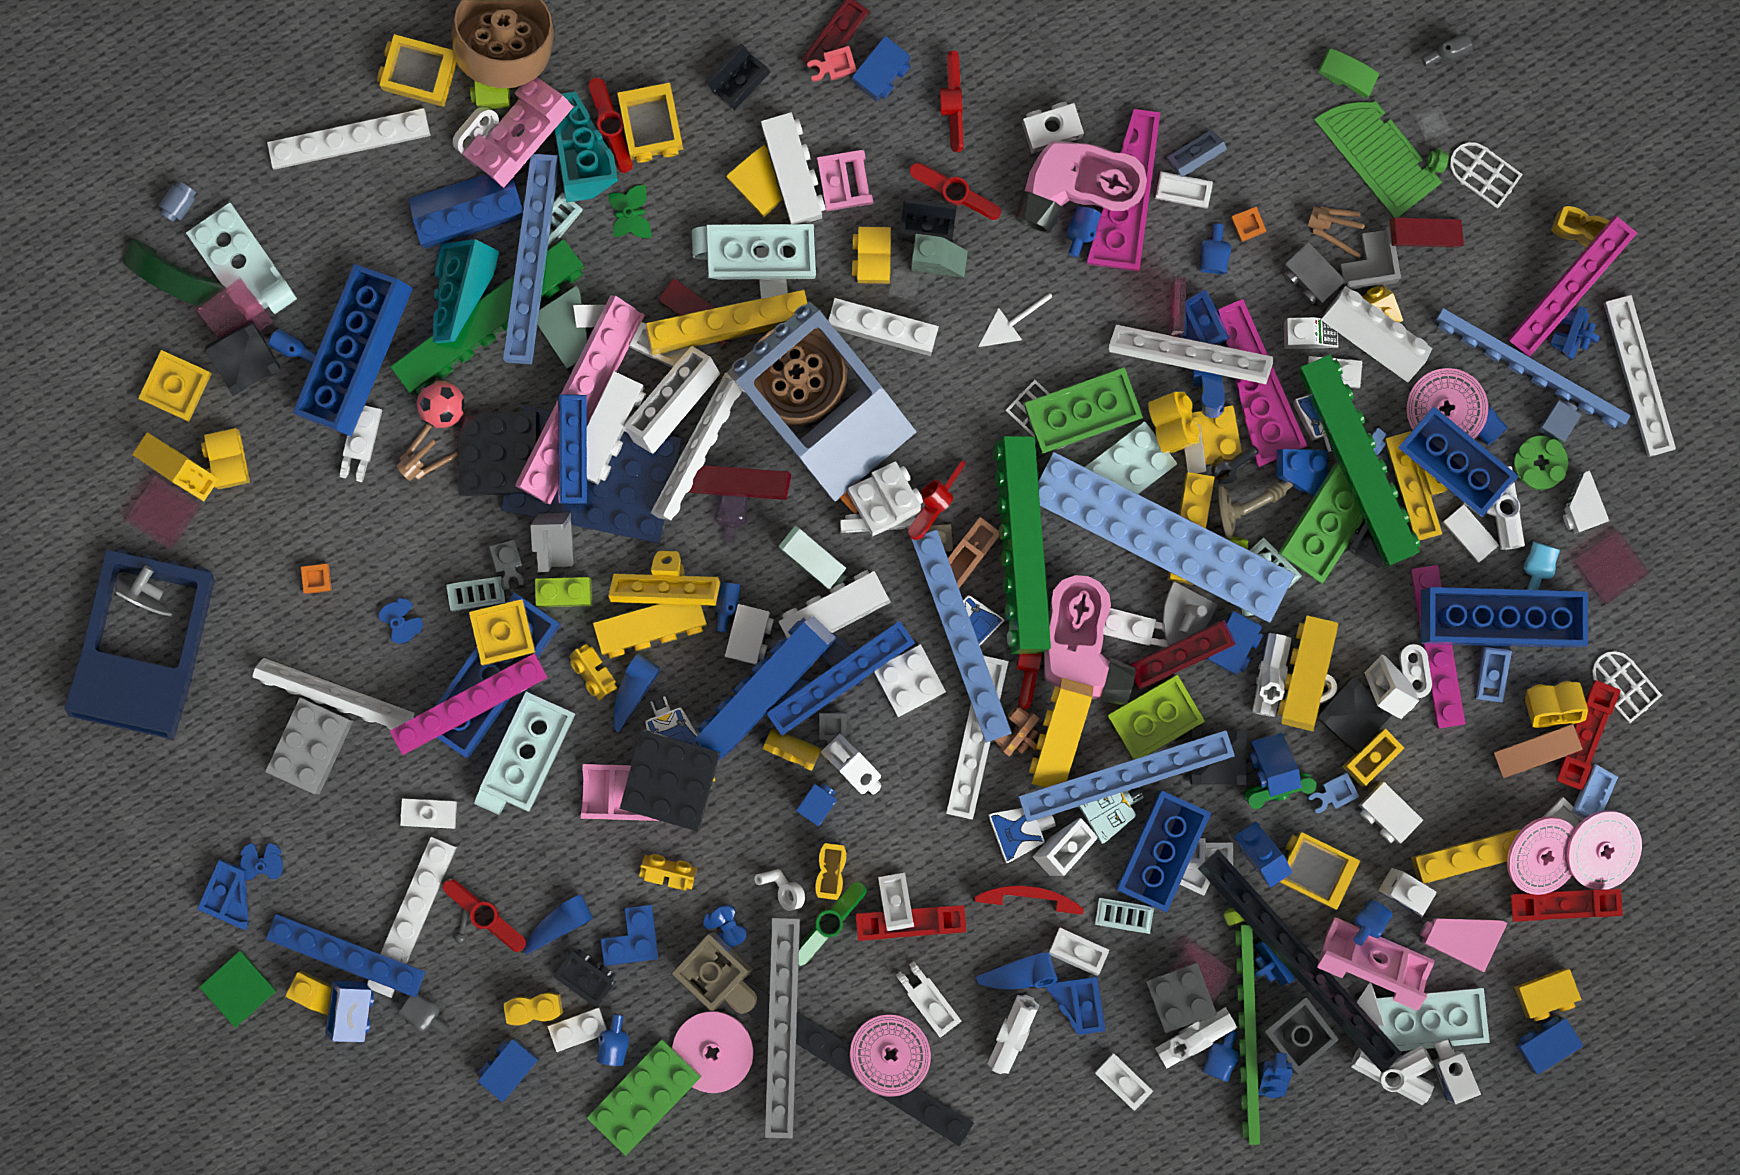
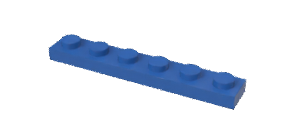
M898 621L766 714L782 736L911 647L915 642L902 623Z
M275 914L266 938L268 941L412 997H417L426 973L424 970L279 914Z

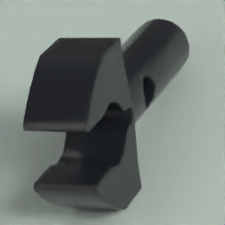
M1252 445L1231 460H1225L1222 456L1214 460L1211 467L1213 477L1222 470H1226L1225 473L1217 477L1218 483L1229 484L1238 479L1236 475L1237 468L1259 453L1258 448Z

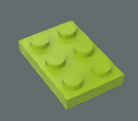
M1178 675L1107 715L1133 760L1152 753L1205 722Z

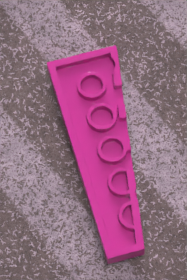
M1133 110L1120 153L1136 157L1144 166L1147 177L1145 194L1138 204L1128 210L1111 211L1103 208L1096 236L1093 239L1087 259V265L1138 272L1140 270L1160 112Z
M1243 299L1218 309L1217 312L1230 339L1225 341L1226 347L1267 355ZM1273 366L1271 367L1266 384L1234 378L1251 446L1255 445L1259 450V453L1254 456L1257 467L1277 460L1278 449L1301 450L1307 447Z

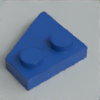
M1203 290L1181 303V316L1183 317L1181 337L1213 345H1219L1230 339L1208 291Z

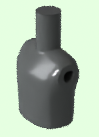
M1462 33L1443 42L1437 50L1422 56L1421 60L1425 67L1438 60L1452 61L1471 52L1473 46L1469 36L1466 33Z
M417 994V997L410 996L398 1013V1015L406 1019L421 1032L426 1031L431 1026L444 1035L450 1027L437 1018L440 1008L420 994Z

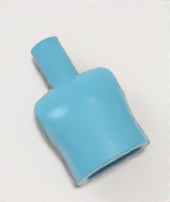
M1533 541L1531 551L1524 563L1525 573L1531 576L1527 590H1539L1542 579L1553 578L1560 549Z

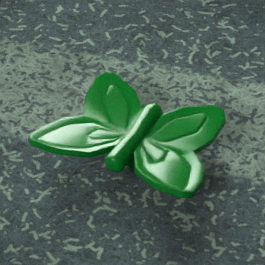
M645 185L631 188L626 195L622 193L609 194L611 206L618 211L615 213V217L619 218L613 226L614 237H621L629 232L640 238L652 237L649 222L647 219L638 216L645 214L644 208L638 209L645 204L647 199Z

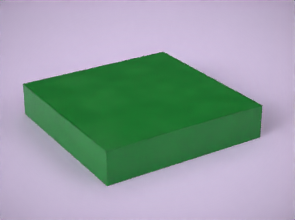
M242 950L199 987L235 1028L277 992L274 986Z

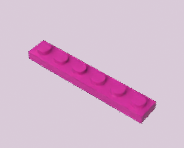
M1614 215L1508 337V340L1530 357L1635 237L1637 232L1617 215Z
M1438 565L1410 570L1420 630L1421 590L1429 587H1442ZM1423 644L1429 661L1432 680L1431 694L1437 729L1464 725L1465 718L1452 645Z
M534 653L390 730V733L401 754L405 755L548 677Z

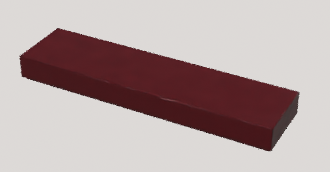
M703 465L695 474L693 485L687 493L787 500L791 474L789 471Z
M1222 620L1129 665L1136 668L1134 680L1140 690L1234 646L1236 642L1225 620Z

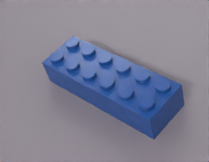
M357 264L353 265L293 410L294 414L307 421L352 437L410 297L412 287L394 277Z
M1429 587L1421 590V644L1552 648L1588 646V592Z
M514 592L508 602L523 598ZM523 599L535 654L539 658L561 627V624ZM476 647L436 706L532 654L482 666L478 648ZM510 699L437 738L465 758H470Z
M814 616L808 620L803 617L800 621H797L788 631L791 636L788 639L785 637L769 651L772 657L769 658L767 656L764 660H761L751 671L754 676L752 678L748 676L746 679H743L733 690L736 695L734 697L730 695L722 701L715 709L718 714L716 716L714 714L711 715L696 729L700 734L694 740L703 747L720 751L719 761L732 751L837 639Z

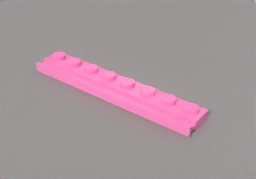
M610 295L561 393L587 395V426L613 372H617L645 316L617 296ZM558 401L515 486L540 499L545 504H551L558 490Z

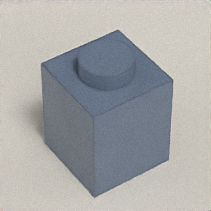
M1565 400L1563 402L1557 401L1553 404L1537 431L1547 437L1558 440L1562 444L1570 435L1581 414L1576 411L1577 407Z

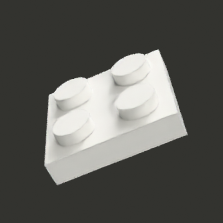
M921 644L890 660L874 672L898 717L946 692Z

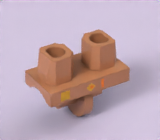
M1015 706L1007 718L1017 726L1011 732L1012 734L994 740L1000 746L998 749L1009 757L1016 748L1021 754L1028 747L1036 751L1037 744L1033 741L1039 735V732L1032 728L1040 718L1029 711L1026 712Z

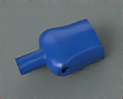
M1076 207L1067 229V236L1072 240L1068 252L1069 256L1078 258L1083 243L1091 242L1095 238L1097 225L1101 217V213L1089 207Z
M1213 224L1212 239L1204 240L1201 243L1200 272L1227 274L1231 245L1228 242L1222 241L1224 228L1222 224Z
M277 329L268 342V346L283 355L301 357L313 365L316 354L308 350L303 341L282 329Z
M1489 405L1486 423L1478 435L1487 446L1491 445L1508 428Z
M720 582L716 606L713 605L714 612L718 614L716 631L727 632L728 618L734 614L739 603L740 584Z
M1369 900L1354 920V924L1360 929L1353 939L1354 942L1361 946L1369 935L1379 938L1392 918V912L1381 903Z
M613 1013L610 1030H604L599 1034L598 1063L612 1066L624 1065L625 1054L629 1044L628 1034L621 1031L624 1015Z
M1231 1031L1227 1033L1223 1043L1215 1042L1210 1046L1201 1072L1225 1082L1229 1081L1231 1073L1240 1057L1238 1051L1232 1048L1238 1034L1237 1032Z

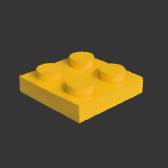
M161 350L138 399L189 422L212 373Z
M1233 406L1224 407L1223 413L1216 418H1208L1202 411L1192 413L1193 420L1201 426L1206 465L1213 464L1214 460L1220 456L1225 460H1231L1242 452Z
M523 599L469 612L482 666L536 653Z

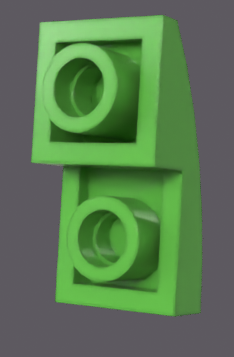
M1331 48L1327 50L1317 71L1337 86L1344 84L1363 98L1370 96L1380 74L1364 63Z

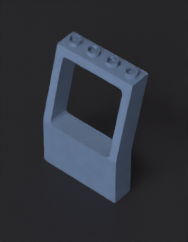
M810 301L806 305L800 306L786 322L776 326L771 335L765 340L756 343L751 352L744 358L736 360L732 368L727 371L824 492L834 501L839 499L848 491L849 487L859 482L916 433V430L822 312ZM818 328L861 381L862 386L803 438L798 439L754 386V380L813 329Z

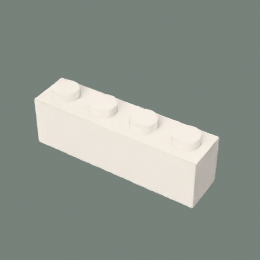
M791 112L761 121V127L790 224H805L822 219L821 211L826 210L822 195L816 196L814 186L818 185L814 169H808L806 160L811 158L807 145H801L799 135L803 134L799 118L794 120Z
M1346 286L1328 306L1321 319L1406 382H1409L1425 364L1432 350L1423 339L1417 338L1406 330L1401 323L1389 318L1380 308L1371 305L1358 292Z
M837 298L834 299L829 317V322L836 331L928 356L932 354L939 326Z
M693 346L686 351L624 425L634 443L654 454L720 375L710 356Z
M615 371L587 426V480L597 485L600 480H606L611 470V466L608 463L612 455L617 457L621 450L623 442L620 439L623 432H627L624 425L631 418L635 408H639L646 397V393L643 392L645 388L642 384Z
M868 570L861 572L854 577L855 581L845 586L844 583H841L830 589V595L821 598L820 595L806 602L807 607L799 611L797 608H794L782 615L784 619L778 622L787 639L791 636L788 631L803 617L808 620L814 616L831 633H834L891 603L875 571L871 573Z

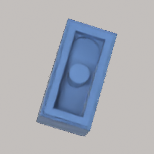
M1482 646L1476 699L1503 703L1512 653L1509 646ZM1484 687L1498 689V691L1493 695H1489L1483 689Z

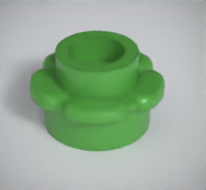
M1437 148L1435 152H1430L1427 159V167H1431L1430 172L1432 174L1445 171L1449 160V153L1442 151L1441 148Z

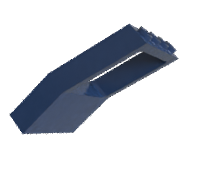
M115 549V551L106 550L83 650L64 708L69 717L171 740L175 739L189 692L215 582L212 573L208 569L195 566L194 569L187 568L176 561L160 562L155 557L149 555L133 556L130 552L122 549ZM144 565H147L154 570L150 577L152 579L197 588L178 667L170 668L99 652L116 577L120 572L139 575Z

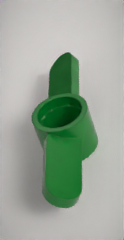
M861 882L853 883L830 910H825L818 915L816 927L799 946V965L806 964L829 937H834L841 932L843 920L865 896V885ZM832 913L838 917L840 925L837 931L825 933L820 928L819 922L823 915Z

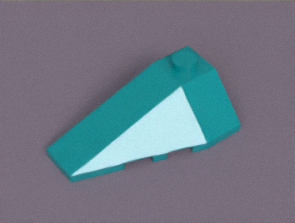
M576 91L561 93L573 106L555 128L566 203L593 199L618 181L614 155L603 141L601 133L590 119V115Z
M476 239L441 244L435 267V277L439 278V288L434 290V298L438 300V309L434 313L433 342L438 344L454 342L494 275L499 251Z

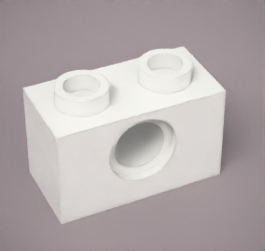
M1061 102L1053 105L1050 111L1042 113L1041 110H1035L1026 114L1027 118L1023 119L1022 126L1031 154L1043 151L1052 141L1072 142L1083 138L1084 132L1074 103L1067 105V102ZM1047 121H1055L1058 123L1059 129L1055 132H1050L1045 128V123Z

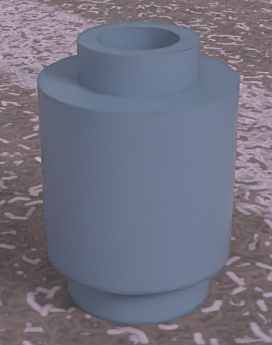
M178 181L175 186L172 185L159 203L158 206L162 209L160 214L172 222L175 219L181 221L195 201L193 197L196 192Z

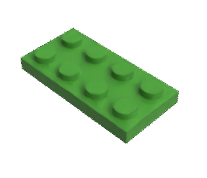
M1125 367L1023 404L1041 455L1143 418Z
M1334 464L1277 553L1322 584L1349 544L1351 536L1363 522L1361 511L1339 464Z
M662 1039L597 1106L587 1119L626 1156L702 1076Z

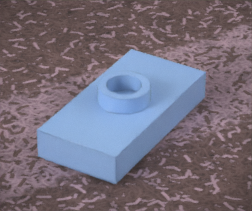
M1596 764L1592 765L1584 788L1580 791L1571 812L1585 819L1593 813L1604 811L1618 776Z

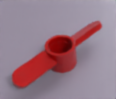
M951 50L947 54L948 88L940 89L941 115H949L952 151L961 152L964 142L960 63L958 52Z
M593 78L589 82V90L599 116L597 128L602 135V139L609 144L617 169L622 173H628L632 169L633 163L623 137L624 124L622 116L614 111L604 80ZM613 118L619 121L621 127L616 133L608 134L601 129L603 121Z
M916 162L911 166V176L942 193L943 200L947 204L956 205L957 207L965 205L991 220H996L1000 217L1001 208L969 190V186L964 179L960 177L948 178L921 162ZM958 183L964 187L965 196L961 200L954 201L947 197L946 188L950 184Z
M962 460L945 486L939 480H934L921 490L920 494L925 506L908 529L911 539L919 540L923 538L939 513L951 504L953 495L949 492V489L967 462Z
M1019 654L1016 669L1024 671L1018 700L1019 708L1027 710L1032 703L1042 654Z
M448 879L443 884L444 892L470 914L471 922L475 927L488 929L514 952H520L525 948V938L499 917V910L493 903L481 902L454 879ZM482 905H487L494 911V919L489 925H481L475 918L476 910Z

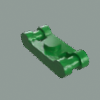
M1300 772L1301 788L1270 797L1267 788H1262L1258 784L1244 791V799L1250 807L1259 809L1264 805L1265 801L1272 799L1275 801L1285 800L1292 793L1303 791L1306 794H1311L1316 790V782L1308 773Z

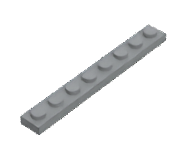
M772 918L765 1138H793L800 918Z

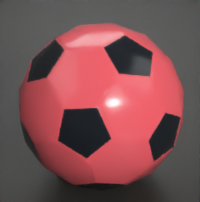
M434 381L427 384L420 391L416 403L421 419L434 428H447L458 422L465 407L464 397L460 389L448 381Z

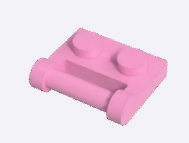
M864 150L817 157L826 212L874 203L873 196L869 195L864 160L866 159ZM847 162H853L859 194L856 197H851L845 164Z

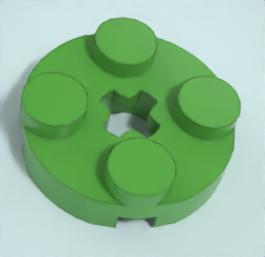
M1536 436L1526 440L1519 446L1514 455L1513 467L1519 480L1535 490H1545L1554 487L1565 478L1568 470V456L1558 440L1547 436ZM1539 455L1548 461V464L1544 466V470H1540L1539 466H1534V461L1538 460Z

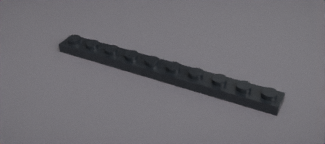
M1219 850L1212 853L1198 867L1199 871L1382 1073L1388 1070L1402 1052L1329 972L1317 968L1319 960Z
M744 979L743 982L757 995V1004L747 1013L769 1027L770 994ZM797 1012L796 1044L861 1084L851 1068L849 1058L851 1045ZM918 1087L900 1096L878 1095L959 1147L974 1124Z

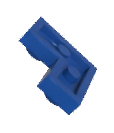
M652 905L625 908L628 935L601 939L604 966L658 959Z

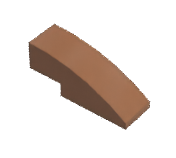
M981 517L948 557L958 588L961 587L999 538V531Z
M1574 724L1497 750L1494 754L1502 776L1505 778L1583 750Z

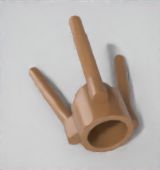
M1314 206L1308 223V227L1314 228L1312 234L1323 237L1358 259L1361 258L1360 253L1323 231V229L1329 230L1331 222L1363 229L1365 225L1362 223L1334 217V215L1360 217L1361 213Z
M426 424L408 450L399 458L401 461L396 465L397 469L409 481L414 477L420 480L425 474L459 456V453L455 452L421 469L424 463L420 458L435 444V440H431L417 454L413 452L432 426Z

